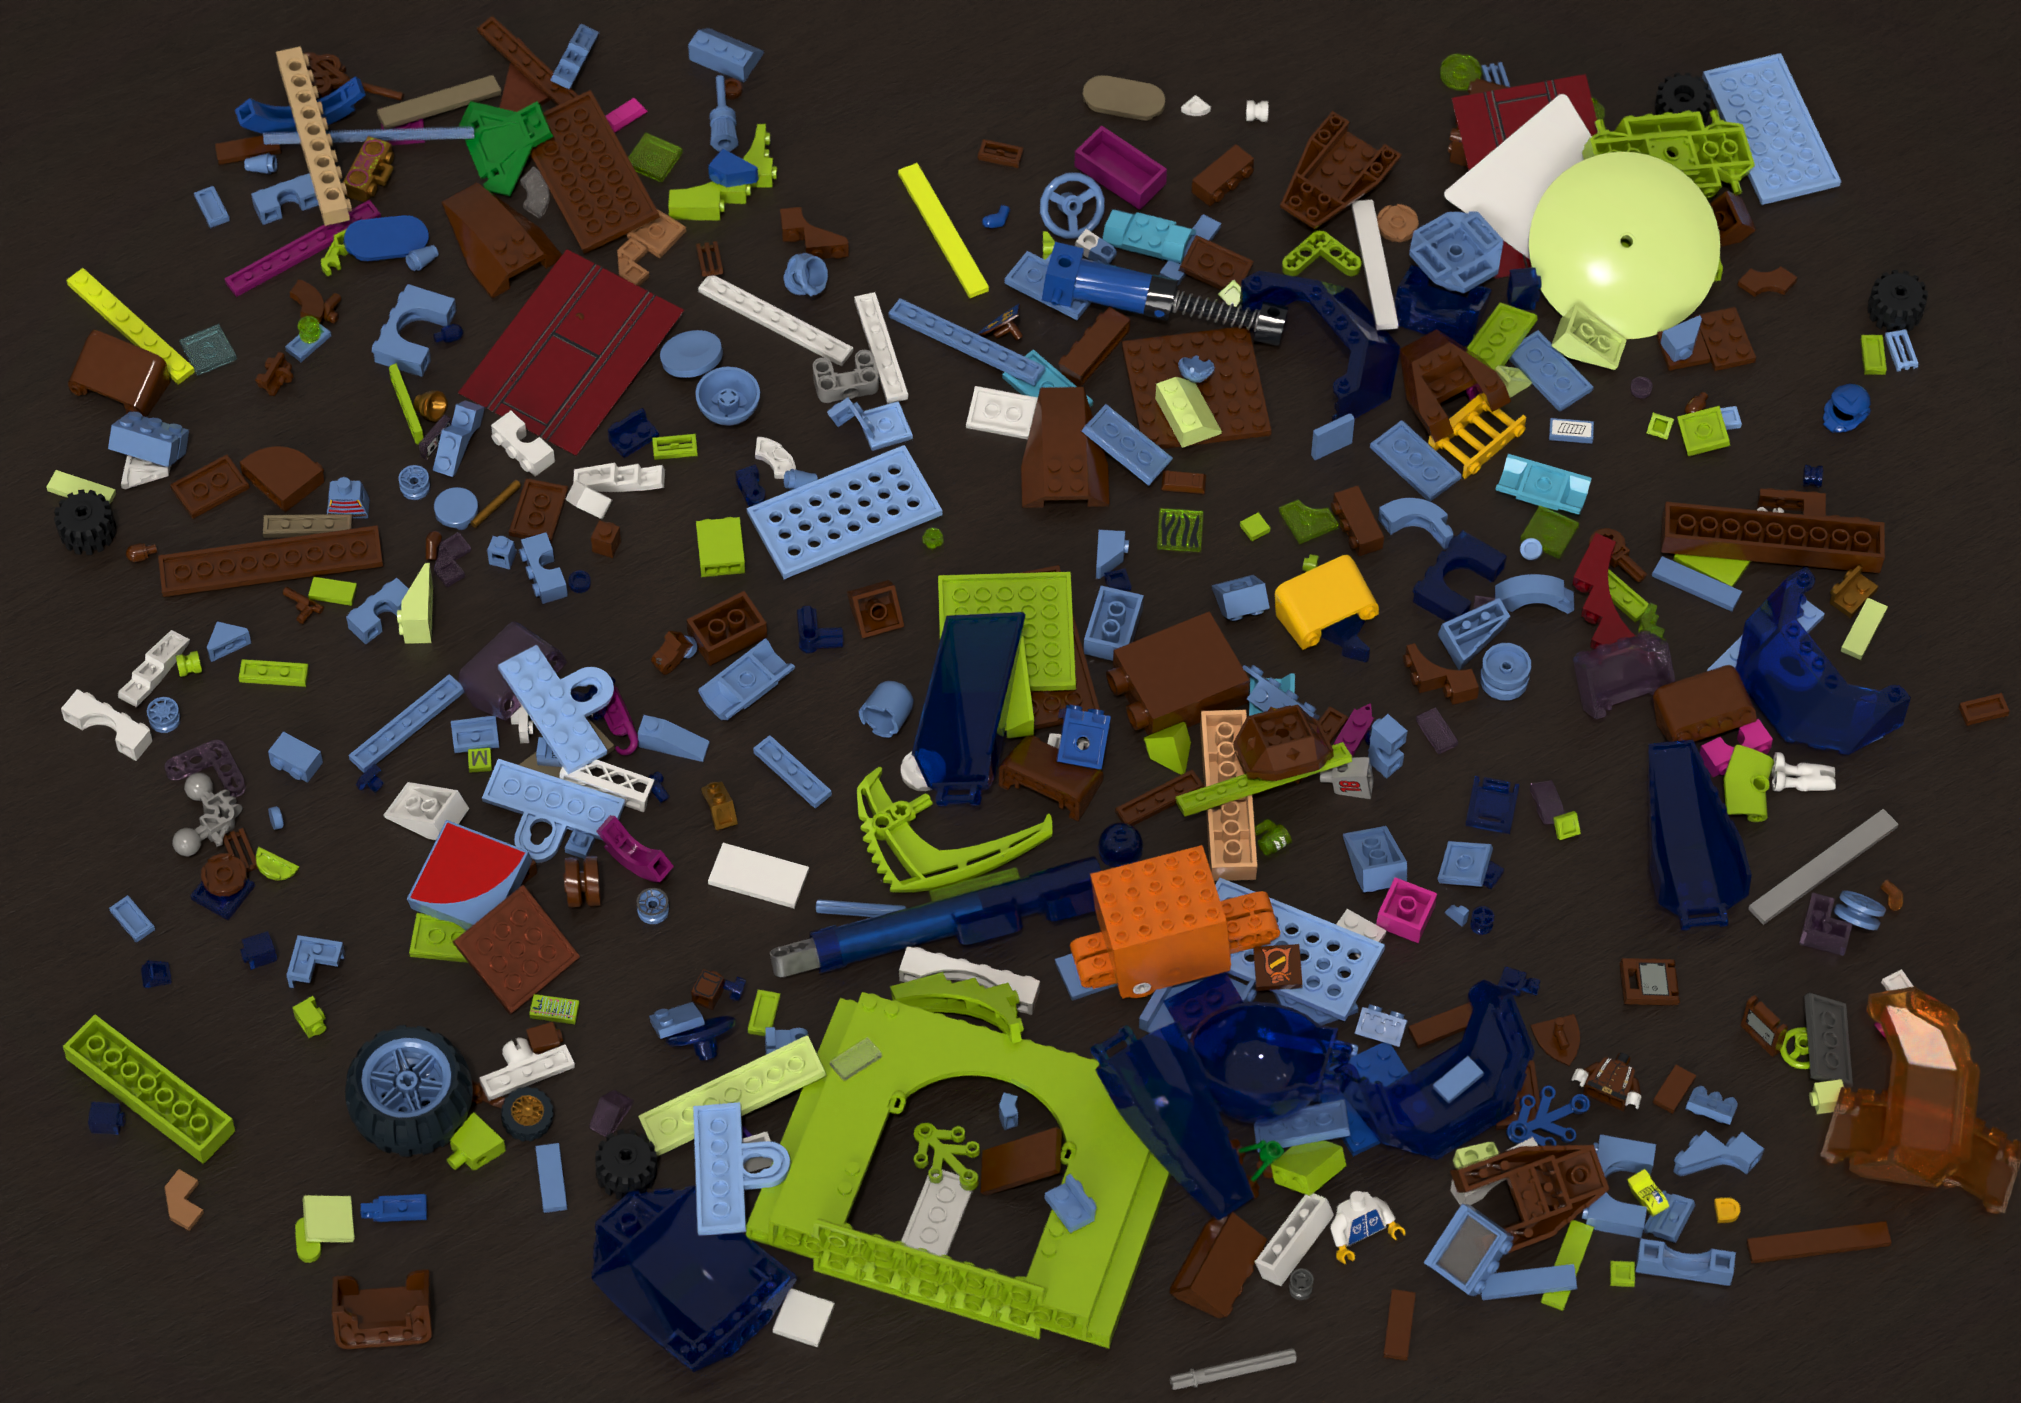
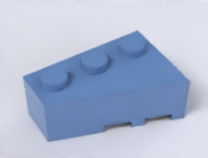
M1500 598L1441 625L1438 636L1458 670H1461L1506 627L1510 615Z

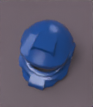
M1852 383L1838 386L1824 407L1823 425L1832 433L1848 432L1855 429L1868 417L1871 411L1869 408L1871 400L1866 389ZM1836 406L1843 413L1852 415L1853 419L1844 421L1837 418L1833 412V407Z

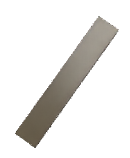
M491 75L378 109L377 116L386 130L469 105L470 101L479 102L501 95V89L495 77Z

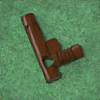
M288 587L283 590V595L298 602L296 609L302 611L296 618L299 623L303 624L313 611L319 614L323 612L324 606Z

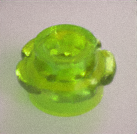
M929 528L925 531L922 542L928 548L934 549L943 544V534L937 528Z

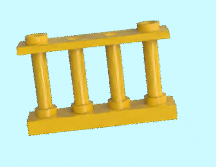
M1479 394L1449 419L1454 433L1437 442H1434L1431 436H1429L1428 444L1435 451L1439 448L1446 449L1463 463L1462 477L1466 479L1471 474H1476L1486 461L1512 439L1520 437L1526 429V416L1522 415L1514 421L1501 409L1492 412ZM1484 411H1489L1508 428L1500 434L1480 418L1479 415ZM1469 423H1474L1494 440L1485 446L1464 428ZM1459 435L1475 448L1478 453L1470 459L1453 445L1450 439Z

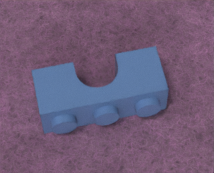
M310 173L251 194L253 206L262 225L281 219L280 207L285 202H296L302 211L319 205Z
M547 533L522 539V549H519L522 562H527L528 566L525 568L528 578L533 579L535 583L532 584L535 596H540L542 604L568 597L567 586L560 567L551 570L543 568L545 564L554 562L553 549Z
M398 578L386 583L379 592L369 596L361 606L349 612L348 616H346L348 629L363 643L367 644L383 632L381 620L377 616L383 612H392L397 616V610H401L402 600L409 589Z
M1389 714L1382 719H1377L1371 726L1372 732L1368 750L1371 765L1386 778L1403 765L1404 753L1399 748L1406 743L1407 730Z

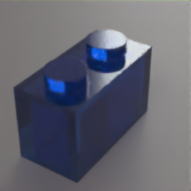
M1535 267L1510 270L1506 294L1509 306L1521 310H1535L1536 301L1540 299L1539 288L1542 286L1541 276H1537Z

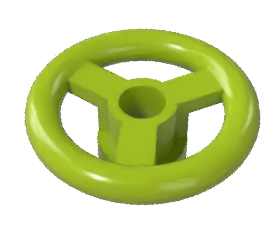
M1803 1027L1787 1031L1783 1046L1780 1049L1783 1059L1789 1065L1798 1069H1810V1061H1796L1800 1055L1809 1054L1807 1028ZM1794 1036L1795 1050L1789 1055L1786 1045L1788 1040Z

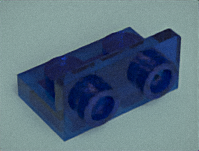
M643 408L630 413L628 417L612 424L608 429L609 442L623 458L650 443L652 438L659 437L658 430L646 418V411Z

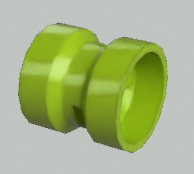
M198 651L190 652L187 656L183 654L175 655L180 677L187 676L189 672H194L195 674L202 672Z

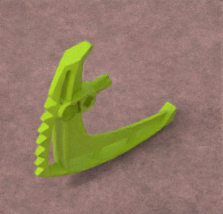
M878 767L868 774L857 787L858 817L865 822L861 825V830L867 833L863 837V841L870 844L867 852L874 854L872 863L880 864L877 868V873L886 874L883 882L891 884L890 892L936 890L970 880L1008 863L1052 837V818L1050 814H1047L1043 823L994 841L960 849L938 850L921 839L909 826L911 821L916 819L917 813L933 805L928 794L925 793L909 803L907 801L893 803L879 780L882 775V767ZM862 795L866 796L873 818H869L866 813ZM879 825H886V827H884V828H880V827H878V826H879ZM876 839L887 842L912 878L899 881L883 857ZM1000 851L999 854L967 866V863ZM958 867V869L928 878L924 877L927 874Z

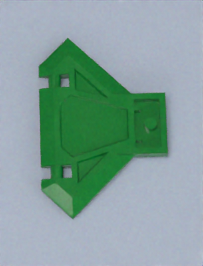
M470 101L459 124L461 129L462 126H464V129L465 126L467 128L469 126V129L470 126H472V129L474 126V139H468L467 136L465 142L480 178L487 177L488 179L483 186L492 193L509 197L532 148L554 137L538 101L518 112Z

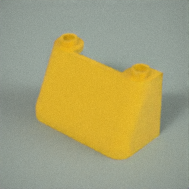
M1342 555L1280 584L1275 591L1276 617L1302 650L1319 642L1322 629L1357 613L1362 620H1369L1379 615V606L1356 563L1349 555Z

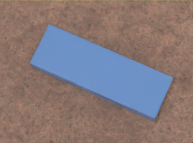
M559 1143L535 1146L543 1211L546 1213L567 1210Z

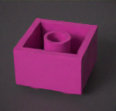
M1395 877L1378 912L1376 925L1390 933L1419 943L1435 908L1437 893Z

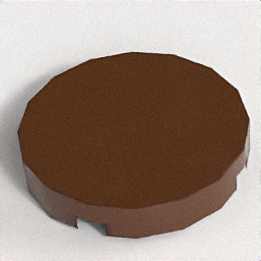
M220 853L208 859V862L202 867L201 879L205 889L211 894L230 896L244 887L247 881V869L244 862L235 857V855Z

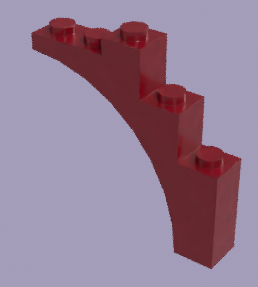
M1595 533L1573 577L1572 584L1577 590L1590 593L1582 608L1581 616L1589 623L1599 624L1591 640L1590 647L1596 653L1611 656L1615 649L1622 656H1631L1642 665L1655 667L1660 651L1645 644L1630 631L1621 620L1611 598L1608 569L1615 550L1616 541Z

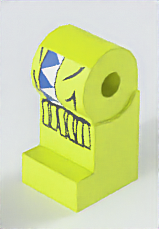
M1646 1169L1627 1179L1631 1193L1642 1206L1647 1207L1646 1211L1652 1217L1669 1207L1664 1194L1652 1181Z

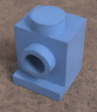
M493 536L487 549L489 564L510 569L517 553L514 541L504 536ZM497 555L504 556V559L497 558Z

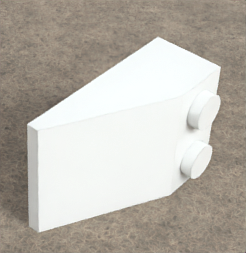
M407 782L384 816L428 839L436 840L445 821L449 820L459 824L469 810V807L458 790Z

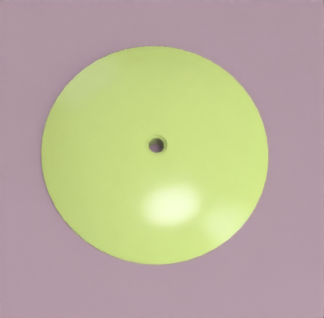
M1610 152L1587 158L1573 165L1556 178L1547 188L1536 207L1531 221L1529 256L1535 279L1542 293L1558 313L1564 316L1572 307L1577 305L1624 339H1639L1657 335V332L1665 331L1678 325L1702 303L1714 282L1718 270L1720 236L1715 215L1707 198L1700 188L1681 170L1650 155L1635 152ZM1627 239L1630 241L1631 246L1628 248L1623 247L1620 241Z

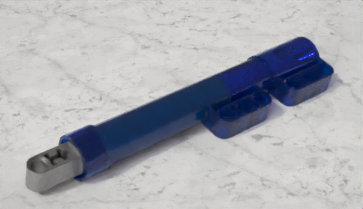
M1091 856L1031 872L1025 877L838 927L833 925L809 932L810 939L771 950L770 957L773 972L777 977H785L818 968L819 973L822 974L844 968L847 964L903 950L907 946L914 947L951 936H956L960 944L968 945L1007 935L1022 929V917L1037 913L1039 915L1044 914L1050 921H1058L1096 911L1090 874L1100 872L1101 868L1096 857Z

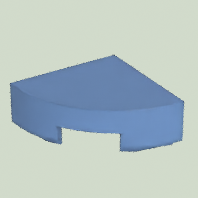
M1451 905L1445 911V914L1460 926H1463L1468 920L1469 910L1464 906L1455 907V905Z

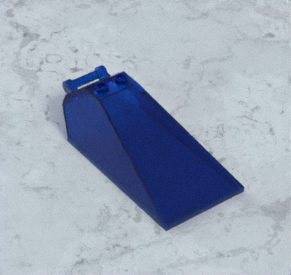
M1024 612L946 616L911 754L915 758L927 786L937 791L936 804L938 806L960 803L979 805L981 803V789H989L995 778L1026 616ZM949 790H970L969 794L948 795Z

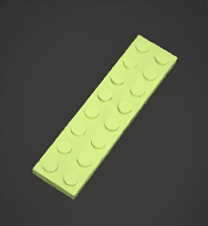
M808 1035L639 1115V1119L649 1141H652L655 1146L657 1156L694 1139L693 1106L740 1102L741 1116L826 1076V1073Z

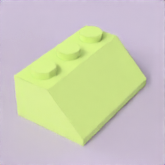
M1174 377L1156 384L1155 399L1182 448L1222 434L1218 423L1195 382Z

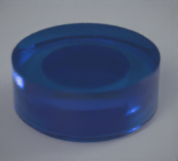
M578 570L570 574L568 581L572 591L583 593L590 588L591 579L587 572Z

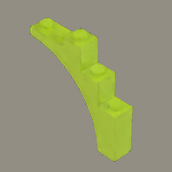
M757 124L755 139L750 150L743 158V160L758 167V181L756 183L726 188L712 181L688 189L670 190L669 217L674 220H720V213L725 211V204H746L747 195L751 196V187H772L773 179H777V166H773V158H769V149H766V145H770V133H766V124Z
M941 972L890 986L892 1000H897L908 1006L920 1007L928 1012H950L980 1018L997 1026L1008 1036L1013 1044L1022 1041L1020 1032L1024 1031L1021 1018H1017L1016 1004L1020 1003L1019 996L1016 990H1012L1009 983L985 989L983 985H979L975 977L952 984L951 980H947L944 973Z

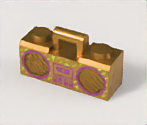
M370 136L367 137L343 181L347 190V195L344 196L366 202L370 200L371 196L375 195L377 184L385 186L394 169L393 166L389 165L394 159V152H392V146L389 142Z

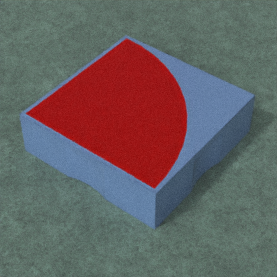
M446 820L407 897V901L413 910L439 920L455 923L464 930H467L521 886L532 863L529 851Z

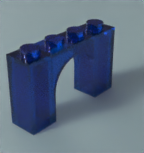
M1463 530L1458 536H1454L1448 545L1449 548L1439 554L1434 567L1430 566L1425 573L1423 581H1418L1413 588V603L1446 622L1469 612L1471 606L1470 600L1454 592L1445 584L1443 578L1448 572L1455 569H1469L1494 582L1504 570L1507 556Z

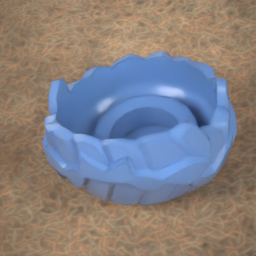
M1195 355L1192 359L1184 357L1178 363L1182 377L1195 383L1207 379L1215 369L1214 363L1211 360L1202 362L1199 360L1198 355Z

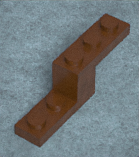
M1760 488L1757 500V508L1778 509L1779 507L1783 510L1801 511V515L1870 520L1861 517L1826 515V493L1815 491L1800 492L1796 490Z

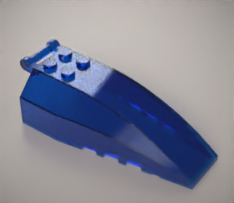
M1694 741L1651 743L1648 745L1649 863L1658 904L1679 916L1681 930L1710 925L1728 926L1726 910L1749 896L1752 874L1743 840L1733 820H1730L1727 808L1719 797L1717 787H1714L1710 779V773L1705 768L1704 761ZM1718 913V916L1698 918L1688 917V915Z
M1180 1021L1163 1026L1138 1040L1132 1029L1125 1025L1119 1029L1118 1033L1101 1044L1097 1043L1090 1048L1092 1056L1099 1062L1095 1071L1120 1115L1157 1160L1205 1210L1217 1220H1221L1254 1197L1243 1166L1240 1165L1237 1151L1232 1148L1228 1138L1229 1130L1227 1126L1223 1125L1219 1104H1215L1210 1089H1212L1203 1063ZM1123 1040L1126 1041L1128 1046L1108 1057L1107 1050Z

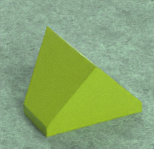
M1185 722L1144 737L1150 759L1180 775L1186 772L1191 741Z

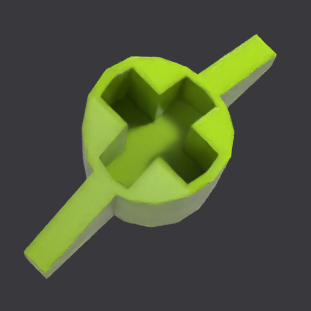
M1043 231L1044 260L1052 254L1055 241L1047 231Z

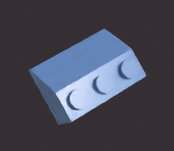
M710 28L698 30L688 44L689 60L741 82H745L764 54L763 50Z

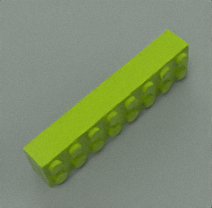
M94 1015L63 1046L66 1059L202 1164L235 1132L231 1117L97 1015Z

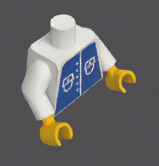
M1355 1191L1350 1195L1349 1200L1338 1205L1337 1215L1331 1224V1232L1336 1247H1339L1336 1257L1340 1262L1346 1264L1344 1259L1346 1254L1349 1260L1354 1261L1355 1259L1354 1253L1348 1250L1346 1246L1385 1229L1386 1224L1389 1225V1235L1395 1240L1397 1238L1394 1236V1232L1397 1229L1405 1235L1403 1227L1394 1222L1396 1218L1386 1202L1378 1197H1371L1368 1192Z

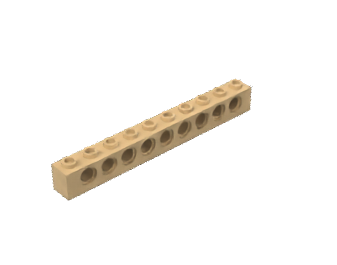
M301 46L277 51L278 66L324 225L350 220L348 212L352 211L349 199L344 197V195H347L345 183H340L339 180L342 178L340 166H335V163L338 162L336 152L330 149V146H333L331 135L325 132V130H328L326 118H321L320 115L323 114L321 101H316V98H319L317 87L311 84V82H314L312 70H307V66H309L308 56L302 53Z

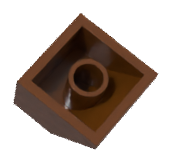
M1726 191L1710 203L1718 225L1720 247L1739 243L1756 231L1742 197Z
M890 580L847 592L851 611L862 639L905 627L895 585Z

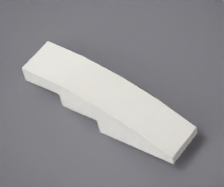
M616 463L574 469V481L577 480L597 492L664 488L665 469L662 465L641 468L639 464L618 467Z
M173 630L167 633L145 654V661L132 672V679L119 690L118 698L137 707L176 663L175 655L183 653L190 643V639Z

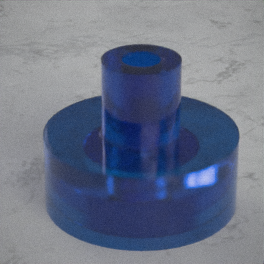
M737 976L734 982L725 980L723 989L731 991L729 998L736 1001L739 1000L746 979Z

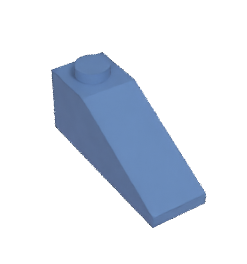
M647 715L643 716L637 733L640 748L704 762L710 741L665 719Z

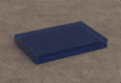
M1226 972L1213 975L1163 1001L1183 1037L1245 1006Z

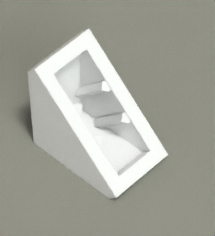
M577 480L574 481L566 497V500L575 507L601 519L604 518L612 502V499Z

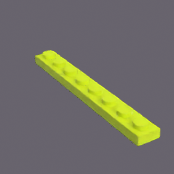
M84 268L67 279L68 286L131 343L163 358L167 364L169 377L178 385L195 373L194 367Z

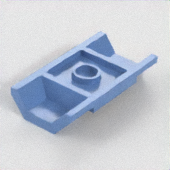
M765 638L699 688L698 692L706 706L720 720H728L775 687L779 680L795 669V666L792 663L786 664L774 652L769 641Z

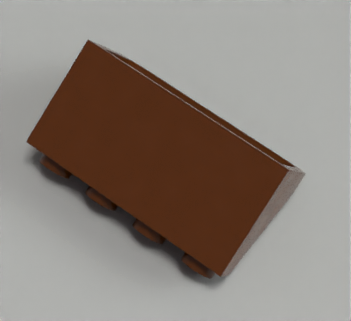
M1725 665L1661 686L1653 695L1656 724L1673 748L1757 721L1756 711L1742 679L1732 665Z
M1233 1212L1211 1218L1199 1234L1172 1283L1169 1293L1178 1300L1216 1318L1228 1316L1233 1309L1232 1304L1235 1298L1243 1291V1284L1246 1278L1254 1271L1253 1265L1264 1250L1263 1247L1267 1239Z

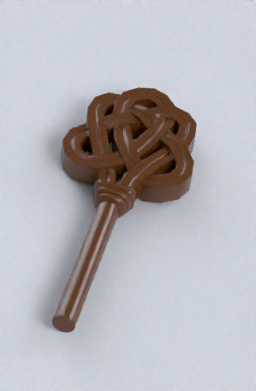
M311 52L303 53L308 56L309 66H307V70H312L314 82H311V84L317 87L319 98L329 95L332 89H339L351 80L349 76L341 72L340 60L335 55L325 54L318 56ZM361 82L366 92L400 101L404 98V93Z

